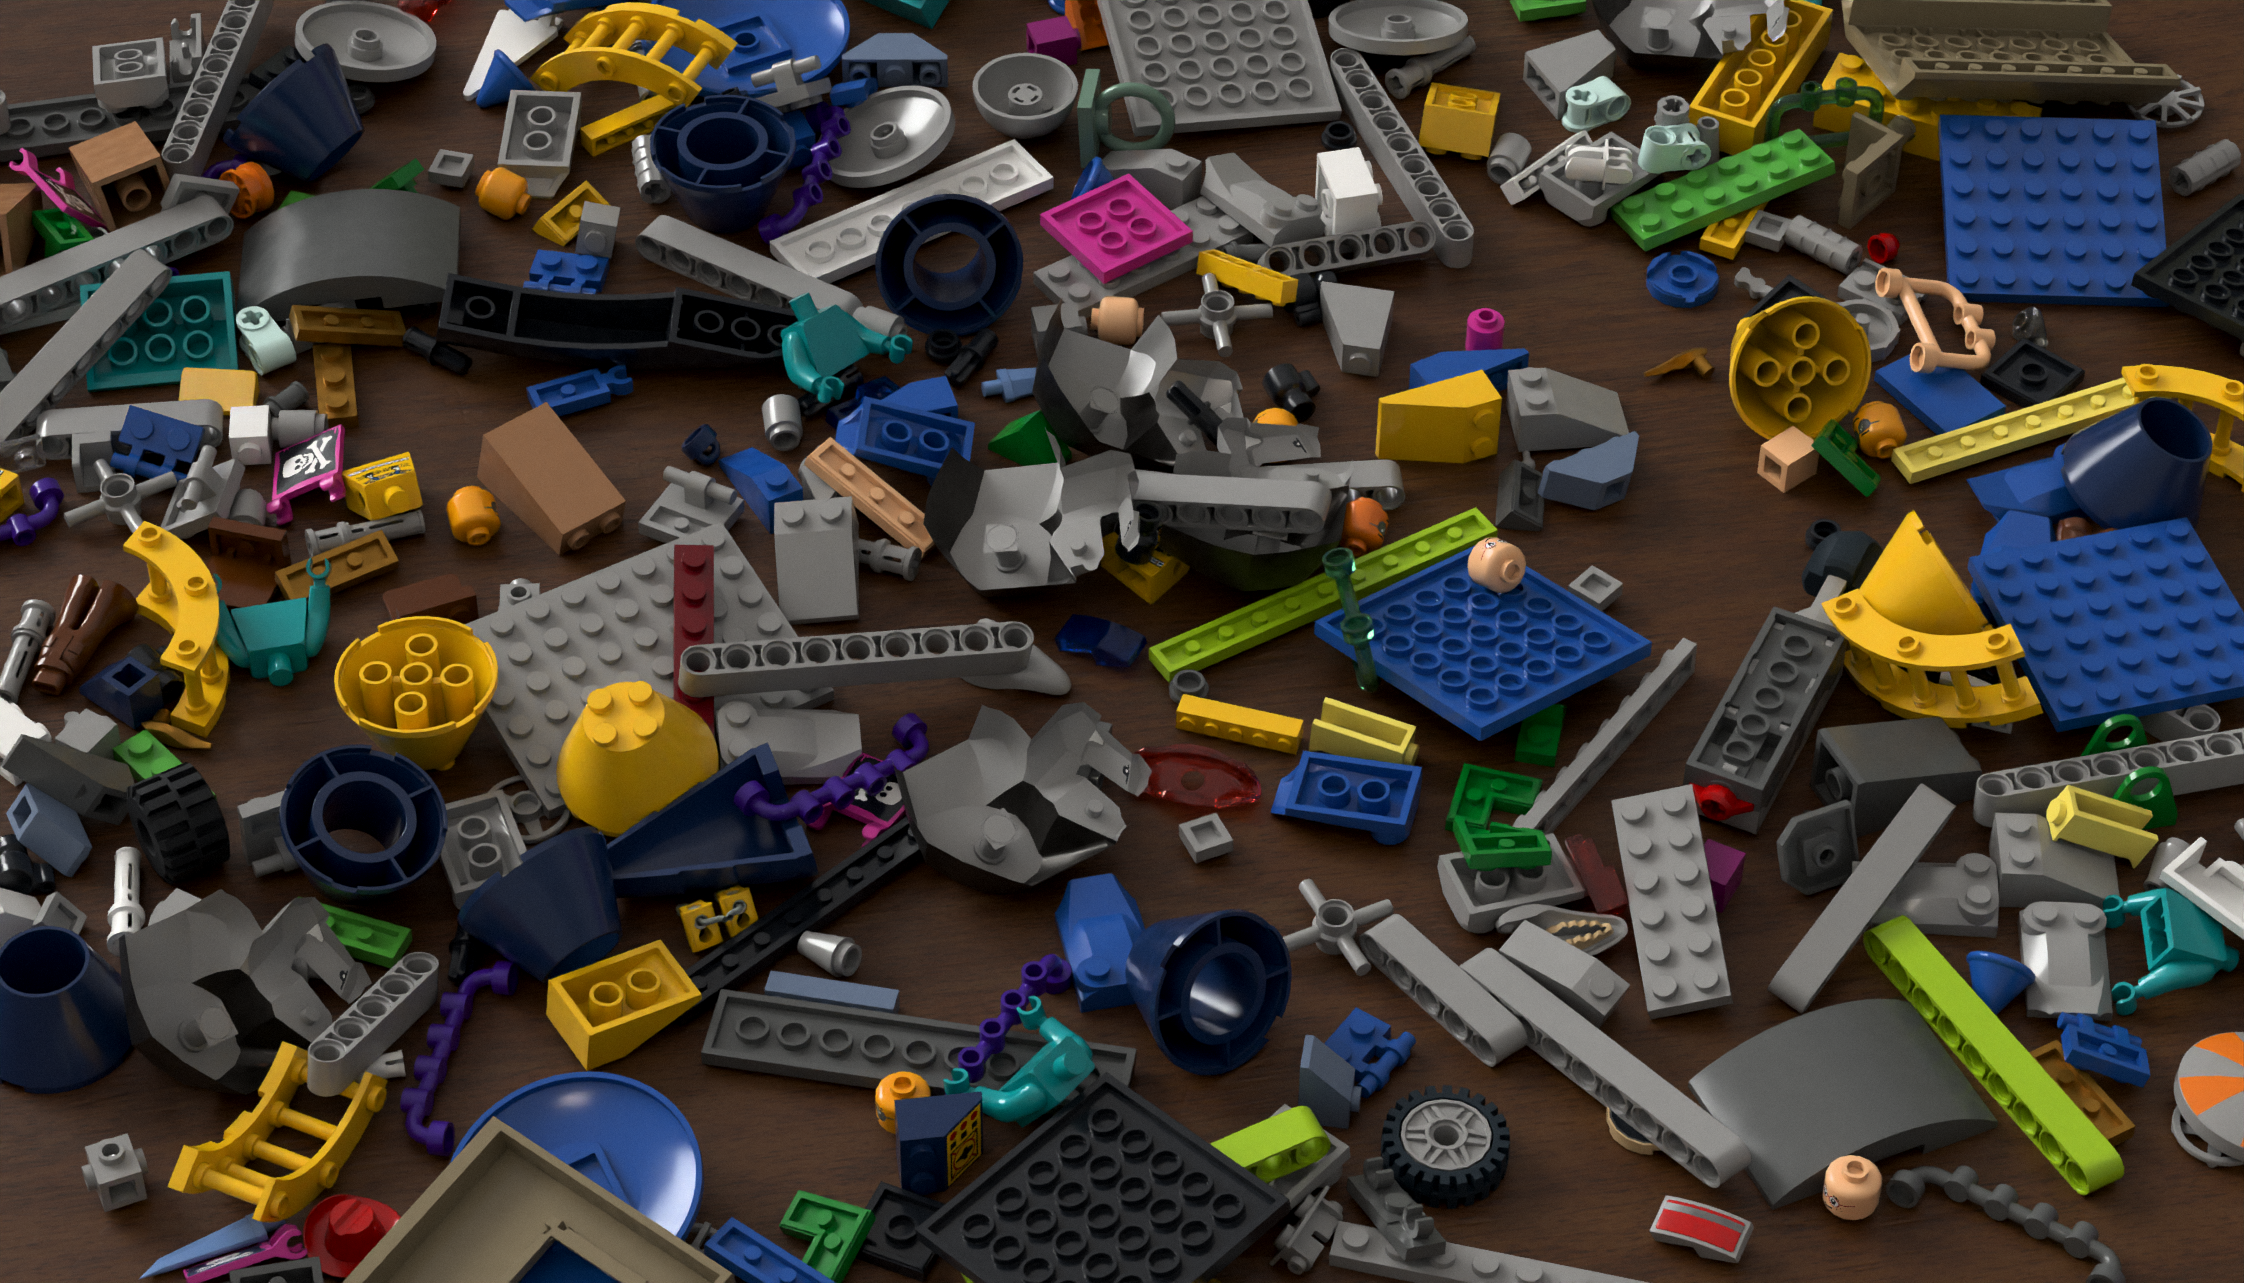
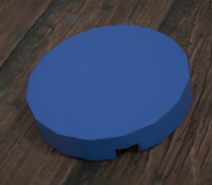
M1680 251V255H1671V252H1666L1654 258L1647 267L1646 287L1650 294L1661 303L1679 308H1692L1709 302L1718 291L1719 276L1717 268L1712 261L1701 254L1691 251Z

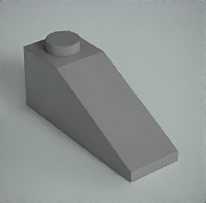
M1176 150L1110 151L1102 159L1103 164L1114 179L1129 173L1169 209L1173 210L1197 199L1201 195L1202 161Z
M1527 920L1520 924L1498 951L1598 1029L1623 1001L1630 987L1629 983L1597 958Z

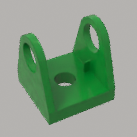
M2121 714L2109 718L2098 727L2081 756L2148 745L2141 721L2138 717L2131 714ZM2120 726L2133 727L2132 733L2126 739L2115 743L2105 741L2107 735L2113 729ZM2149 766L2132 772L2123 780L2112 799L2152 811L2153 817L2142 830L2176 824L2178 812L2170 780L2162 768ZM2147 778L2159 779L2157 786L2150 792L2142 795L2131 794L2132 788L2138 782Z

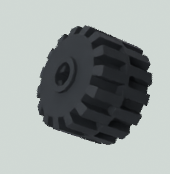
M185 762L127 787L128 812L137 839L149 863L167 884H174L230 859V841L224 817L209 785L193 765Z

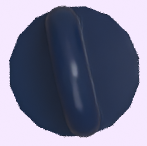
M703 424L683 442L681 451L690 460L696 458L703 465H711L717 461L720 455V444L716 439L717 433L709 424ZM710 446L711 452L706 456L703 451Z

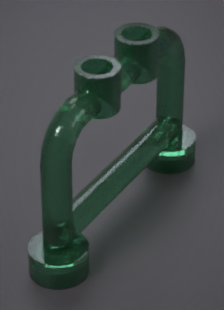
M1849 77L1839 78L1836 81L1835 89L1823 90L1822 85L1815 81L1804 82L1801 85L1800 93L1783 96L1770 107L1766 118L1763 143L1779 137L1781 117L1784 112L1792 108L1800 107L1805 111H1816L1820 108V105L1835 103L1840 107H1851L1855 101L1867 100L1870 102L1868 117L1882 123L1885 106L1884 97L1879 90L1873 87L1857 86V82ZM1850 131L1810 135L1808 137L1821 149L1848 146Z
M1344 547L1334 548L1327 551L1322 557L1325 574L1329 578L1335 579L1341 607L1346 617L1341 622L1343 638L1347 644L1354 646L1357 662L1351 659V662L1354 666L1358 687L1372 693L1381 684V677L1376 673L1369 643L1375 636L1371 616L1361 613L1350 576L1356 570L1352 550Z

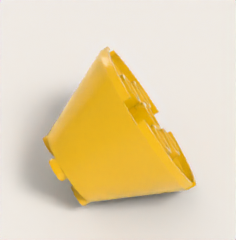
M1812 296L1787 299L1751 317H1745L1740 320L1731 343L1729 370L1730 393L1739 416L1752 430L1768 440L1792 426H1795L1805 435L1815 440L1823 426L1830 419H1834L1839 423L1849 411L1853 413L1865 394L1871 373V350L1863 327L1858 324L1844 307L1828 299Z
M1915 510L1908 513L1859 588L1864 599L1876 612L1892 623L1921 633L1966 635L1993 630L1991 624L1983 628L1989 622L1928 530L1920 533L1925 527Z
M415 616L392 620L378 625V632L368 636L361 642L359 638L355 639L341 655L335 670V692L341 708L384 753L395 756L397 752L416 763L423 770L436 769L443 771L450 769L455 764V758L463 750L497 688L498 664L488 642L484 643L473 635L472 628L462 623L431 616Z
M619 682L603 689L593 690L589 694L587 705L559 752L556 768L557 783L566 807L577 820H583L597 828L598 833L601 831L604 835L617 838L653 811L659 812L697 783L703 782L719 771V754L711 730L693 710L653 690L647 682Z

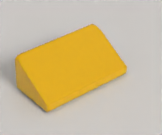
M586 180L545 213L532 229L537 234L564 247L578 235L584 201L604 205L610 204Z
M185 367L181 374L179 401L210 399L222 406L223 415H230L231 407L256 406L260 392L257 373L250 370Z

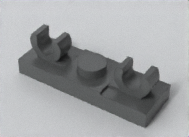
M1381 1156L1365 1159L1363 1164L1364 1174L1348 1177L1346 1190L1402 1259L1407 1262L1445 1254L1446 1240L1434 1227V1219L1431 1216L1426 1217V1214L1423 1212V1206L1416 1204L1411 1196L1400 1187L1394 1179V1171L1392 1169L1382 1170L1383 1158Z

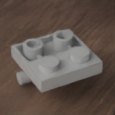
M817 55L797 61L791 58L772 64L770 69L751 74V81L755 88L775 82L778 92L756 99L772 105L782 113L822 102L821 94L830 92L832 86L829 77L806 84L803 83L801 74L821 68V62Z
M210 445L203 446L198 460L192 463L187 477L178 481L161 528L177 536L179 539H188L196 533L208 529V525L213 517L228 519L232 503L240 489V482L245 471V467L237 458L212 467L217 450Z
M667 466L663 473V480L671 482V484L638 522L639 533L668 543L720 521L728 531L745 511L744 499L737 497V490L716 483L713 477L694 470L688 473L675 467Z
M284 791L266 797H257L237 806L243 855L248 866L252 865L256 878L282 869L286 873L300 868L288 850L281 833L279 812Z

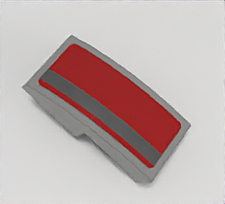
M1665 1195L1649 1232L1655 1241L1694 1247L1699 1257L1738 1264L1754 1226L1750 1221L1724 1210L1699 1202Z

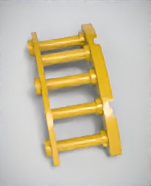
M640 2L608 5L605 10L592 11L577 21L563 37L565 41L571 44L567 50L542 64L530 79L544 91L567 92L579 84L590 81L613 80L626 82L653 91L677 106L684 103L687 108L702 90V87L694 81L704 68L709 64L717 70L738 43L724 32L699 18L696 22L679 16L680 11L673 8ZM636 40L657 41L646 56L628 51ZM672 46L696 56L683 73L660 62Z
M2152 364L2122 367L2121 373L2134 397L2133 405L2150 397L2178 398V403L2191 411L2194 401L2221 409L2216 433H2210L2213 447L2208 471L2221 478L2229 475L2242 484L2241 491L2244 492V447L2230 440L2235 416L2244 421V384L2237 380H2230L2219 375L2183 367Z
M143 521L123 545L125 552L147 562L150 583L136 598L139 606L137 614L156 622L171 635L174 634L168 648L160 657V664L183 672L186 685L178 704L170 714L172 726L207 738L225 707V695L228 684H230L229 658L219 647L216 640L220 621V607L215 582L207 566L189 545L165 529Z
M1859 589L1821 603L1830 622L1848 640L1851 650L1845 652L1843 665L1850 679L1866 696L1869 694L1881 702L1884 709L1906 719L1940 717L1950 728H1967V723L1989 721L1990 726H1997L2021 721L2043 713L2040 702L2027 676L2018 679L2016 677L2012 661L2025 657V653L2011 624L1993 630L1966 635H1933L1913 631L1892 623L1868 604ZM1996 665L2001 683L1971 687L1967 670L1982 669ZM1900 667H1905V668H1907L1908 673H1907L1906 671H1904L1903 669H1901ZM1925 671L1949 672L1954 686L1929 682Z
M282 1041L272 1066L258 1089V1094L262 1099L253 1112L250 1113L244 1110L224 1131L223 1139L225 1140L220 1143L209 1141L198 1146L183 1145L167 1187L189 1194L203 1193L214 1189L257 1205L252 1217L254 1220L272 1223L287 1219L310 1204L325 1188H331L334 1185L340 1169L359 1142L373 1113L379 1112L383 1107L387 1095L385 1086L388 1080L365 1071L360 1083L353 1081L339 1095L352 1099V1102L338 1126L289 1109V1104L298 1086L303 1085L305 1082L307 1083L308 1051ZM285 1125L327 1142L312 1158H308L265 1141L275 1127L280 1128ZM260 1158L295 1172L275 1178L243 1166L250 1160Z

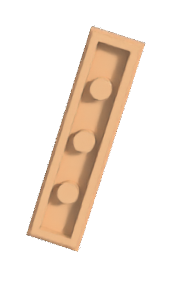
M829 437L807 456L804 463L807 468L841 496H852L854 506L902 546L908 549L912 546L919 547L922 553L921 560L936 547L923 524L925 514L833 438Z

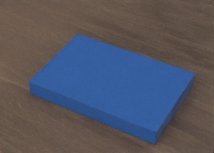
M1909 354L1875 371L1874 381L1936 435L2005 414L2006 405L1963 369L1936 367L1930 374L1914 372L1910 366Z

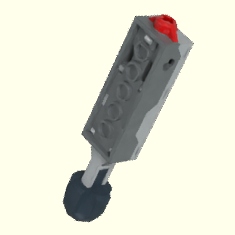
M1838 531L1829 535L1817 545L1801 575L1803 589L1807 594L1816 597L1811 607L1795 613L1775 606L1772 608L1686 762L1683 786L1692 784L1699 815L1757 834L1842 676L1847 639L1830 622L1821 603L1859 589L1882 554L1883 550L1879 543L1863 531Z

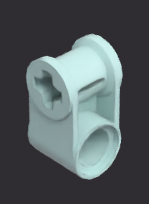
M1600 76L1593 81L1571 87L1567 90L1565 98L1568 107L1567 112L1562 117V125L1565 129L1574 133H1579L1583 130L1588 132L1595 127L1622 118L1630 108L1631 99L1608 77Z
M1692 123L1669 126L1654 125L1645 130L1638 157V165L1643 170L1656 174L1667 171L1696 170L1705 166L1709 161L1711 150L1706 143L1701 142L1699 139L1700 132Z
M250 306L239 311L236 316V324L242 332L239 345L259 375H265L296 361V352L289 336L280 329L267 310L259 306Z

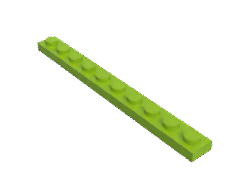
M1475 507L1303 581L1298 585L1289 587L1150 647L1149 660L1170 683L1174 676L1182 670H1202L1342 609L1473 547L1485 538H1497L1498 530Z

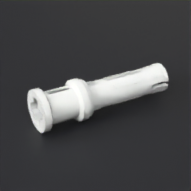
M122 847L116 851L114 856L115 893L114 904L108 911L107 921L112 928L107 937V948L109 952L120 957L119 938L124 934L126 937L141 930L145 923V911L139 905L141 853L133 847Z

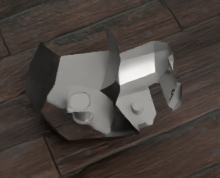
M1592 0L1595 14L1608 40L1614 44L1621 60L1631 68L1653 72L1678 71L1699 65L1712 58L1722 59L1724 53L1743 51L1744 47L1751 41L1750 15L1766 13L1768 36L1773 42L1783 36L1787 28L1789 8L1784 6V0Z
M1061 299L1046 330L1038 358L1032 393L1045 418L1059 439L1067 446L1090 457L1114 450L1131 454L1134 465L1173 467L1176 454L1206 450L1201 430L1194 424L1189 425L1187 423L1189 418L1166 396L1169 387L1178 380L1182 381L1203 403L1209 401L1211 403L1210 408L1222 420L1226 417L1244 418L1238 398L1243 388L1237 372L1220 361L1177 359L1175 339L1170 328L1161 319L1160 315L1156 317L1133 348L1128 349L1064 329L1061 320Z
M1226 417L1218 426L1217 449L1219 452L1198 450L1176 454L1173 474L1319 482L1327 486L1332 493V501L1324 527L1317 533L1304 534L1172 527L1163 524L1159 548L1201 574L1244 592L1298 585L1305 581L1326 561L1342 539L1349 485L1355 467L1354 463L1351 461L1349 468L1341 474H1333L1316 468L1276 467L1264 472L1258 469L1262 463L1321 457L1320 443L1317 438L1319 427L1304 424L1289 426L1251 423L1248 418Z
M1046 430L1057 463L983 470L966 460L952 447L934 479L927 497L923 524L950 565L975 592L985 597L1036 595L1062 584L1075 583L1077 576L1097 569L1100 560L1104 556L1100 526L1102 516L1118 512L1122 545L1130 551L1138 544L1140 516L1139 512L1133 510V498L1138 489L1139 479L1131 454L1109 450L1066 466L1055 436Z
M1085 702L1062 705L1032 739L1013 718L1000 710L982 705L968 740L904 772L896 769L894 766L910 828L926 864L958 883L980 892L991 894L1016 893L1034 887L1115 845L1120 834L1129 827V825L1126 827L1121 817L1120 808L1087 778L1076 774L1081 765L1089 764L1137 797L1147 787L1152 770L1140 754H1132L1099 724L1101 715Z
M219 889L179 913L126 937L124 934L119 938L122 991L132 1046L157 1068L182 1084L216 1092L247 1095L259 1089L272 1066L282 1041L308 1051L310 1044L332 1024L331 1013L305 979L291 969L294 958H303L348 1004L357 999L365 987L372 984L363 964L353 960L328 926L326 921L330 914L315 897L293 899L261 930L251 911L238 898ZM264 1063L269 1064V1065H267V1066L254 1065V1064H264Z

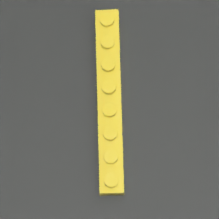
M2123 377L1895 448L1892 452L1891 461L1906 480L1913 484L2075 433L2133 406L2134 397Z

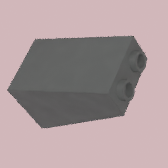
M1929 717L1827 727L1818 730L1809 786L1824 806L1843 800H1848L1853 804L1856 837L1858 838L1887 828L1921 783L1954 805L1974 799L1976 783L1982 775V770L1978 760L1975 757H1971L1963 747L1958 734L1954 730H1950L1942 718Z

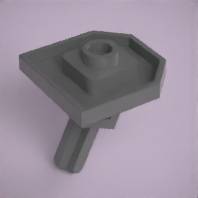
M1843 800L1813 811L1804 810L1803 814L1791 818L1776 842L1781 880L1807 896L1844 884L1852 874L1851 861H1859L1853 804L1851 802Z

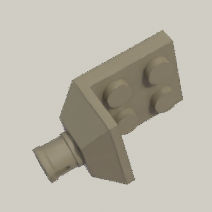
M1858 112L1852 115L1845 167L1842 173V179L1844 180L1843 191L1838 201V207L1840 208L1838 224L1850 230L1895 192L1903 145L1910 142L1915 137L1914 133L1916 132L1915 125L1908 117L1897 115L1889 124L1884 125Z

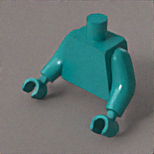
M809 292L789 301L798 321L781 332L783 340L782 353L786 372L792 383L797 385L799 389L803 388L810 393L818 394L817 397L821 403H829L832 396L837 400L841 399L844 383L832 375L869 353L885 355L888 352L890 360L898 364L904 361L905 353L910 354L912 352L913 341L909 336L899 334L891 339L889 336L868 329L836 304L817 310Z
M312 558L307 561L306 570L313 577L314 585L310 586L308 606L306 597L231 609V617L225 601L219 599L220 621L216 640L222 651L235 665L240 668H248L251 676L256 679L269 677L270 682L276 686L289 684L293 679V673L305 671L309 667V658L316 656L321 650L331 621L330 586L325 584V579L332 570L328 559L325 558L326 568L320 575H316L312 571ZM213 573V580L216 583L218 594L222 588V580L217 574Z
M2165 887L2128 896L2127 901H2123L2117 895H2109L2102 903L2103 912L2107 918V928L2122 926L2126 920L2125 913H2131L2132 916H2141L2148 971H2150L2149 974L2138 980L2139 985L2133 987V985L2127 982H2119L2114 985L2112 1000L2118 1001L2116 1003V1012L2119 1015L2132 1014L2137 1008L2136 999L2144 996L2148 1000L2173 990L2203 985L2209 982L2220 969L2231 972L2238 964L2240 953L2236 948L2225 944L2222 924L2174 890Z
M1036 996L1028 997L1033 1010L1023 1011L1020 1007H1017V1011L1025 1029H1040L1039 1034L1048 1044L1036 1053L999 1091L982 1086L977 1088L971 1087L968 1072L962 1068H954L951 1070L953 1081L943 1079L946 1095L981 1091L983 1113L1004 1123L1016 1121L1023 1128L1062 1102L1095 1069V1064L1091 1060L1093 1053L1086 1041L1054 1017L1047 1018L1042 1002Z

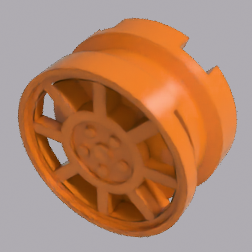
M246 162L239 165L236 170L230 169L225 171L219 178V180L234 182L240 189L230 210V213L239 219H246L255 212H262L270 208L274 202V188L271 179L266 171L255 162Z

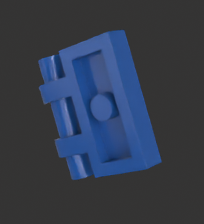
M538 249L529 272L530 281H525L523 288L565 293L598 294V292H602L610 270L609 258Z
M130 405L118 441L121 444L131 446L132 449L128 456L114 452L110 467L123 470V474L130 475L133 478L139 475L152 479L172 471L178 483L179 480L187 477V474L175 471L178 461L189 465L195 462L205 429ZM145 451L165 457L162 466L142 461Z
M1356 1007L1324 1044L1355 1068V1081L1359 1082L1357 1084L1358 1087H1362L1361 1097L1369 1098L1374 1091H1380L1389 1082V1074L1395 1067L1402 1066L1411 1055L1410 1050L1416 1044V1039L1411 1033L1403 1032L1398 1039L1388 1040L1391 1037V1025ZM1374 1056L1380 1058L1377 1063L1368 1064Z
M2062 1012L2059 1015L2057 1028L2064 1030L2061 1034L2065 1062L2080 1070H2091L2109 1076L2119 1083H2130L2142 1088L2145 1086L2151 1074L2146 1049L2141 1048L2142 1039L2140 1037L2129 1034L2126 1028L2113 1025L2110 1028L2095 1023L2092 1017L2081 1013L2074 1016Z

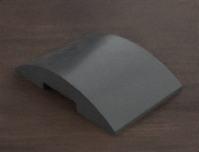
M357 189L332 192L287 205L261 219L244 232L236 316L239 311L246 307L259 306L267 310L274 321H284L289 319L292 305L311 306L375 297L382 298L384 308L442 302L448 273L459 275L461 209L457 205L428 195L390 189Z
M1897 999L1851 1001L1800 1015L1741 1043L1705 1067L1688 1082V1088L1701 1107L1737 1134L1747 1145L1751 1154V1163L1744 1170L1772 1210L1823 1192L1826 1170L1831 1162L1839 1157L1847 1155L1861 1156L1874 1163L1918 1147L1922 1154H1926L1994 1129L1998 1125L1997 1119L1911 1002Z

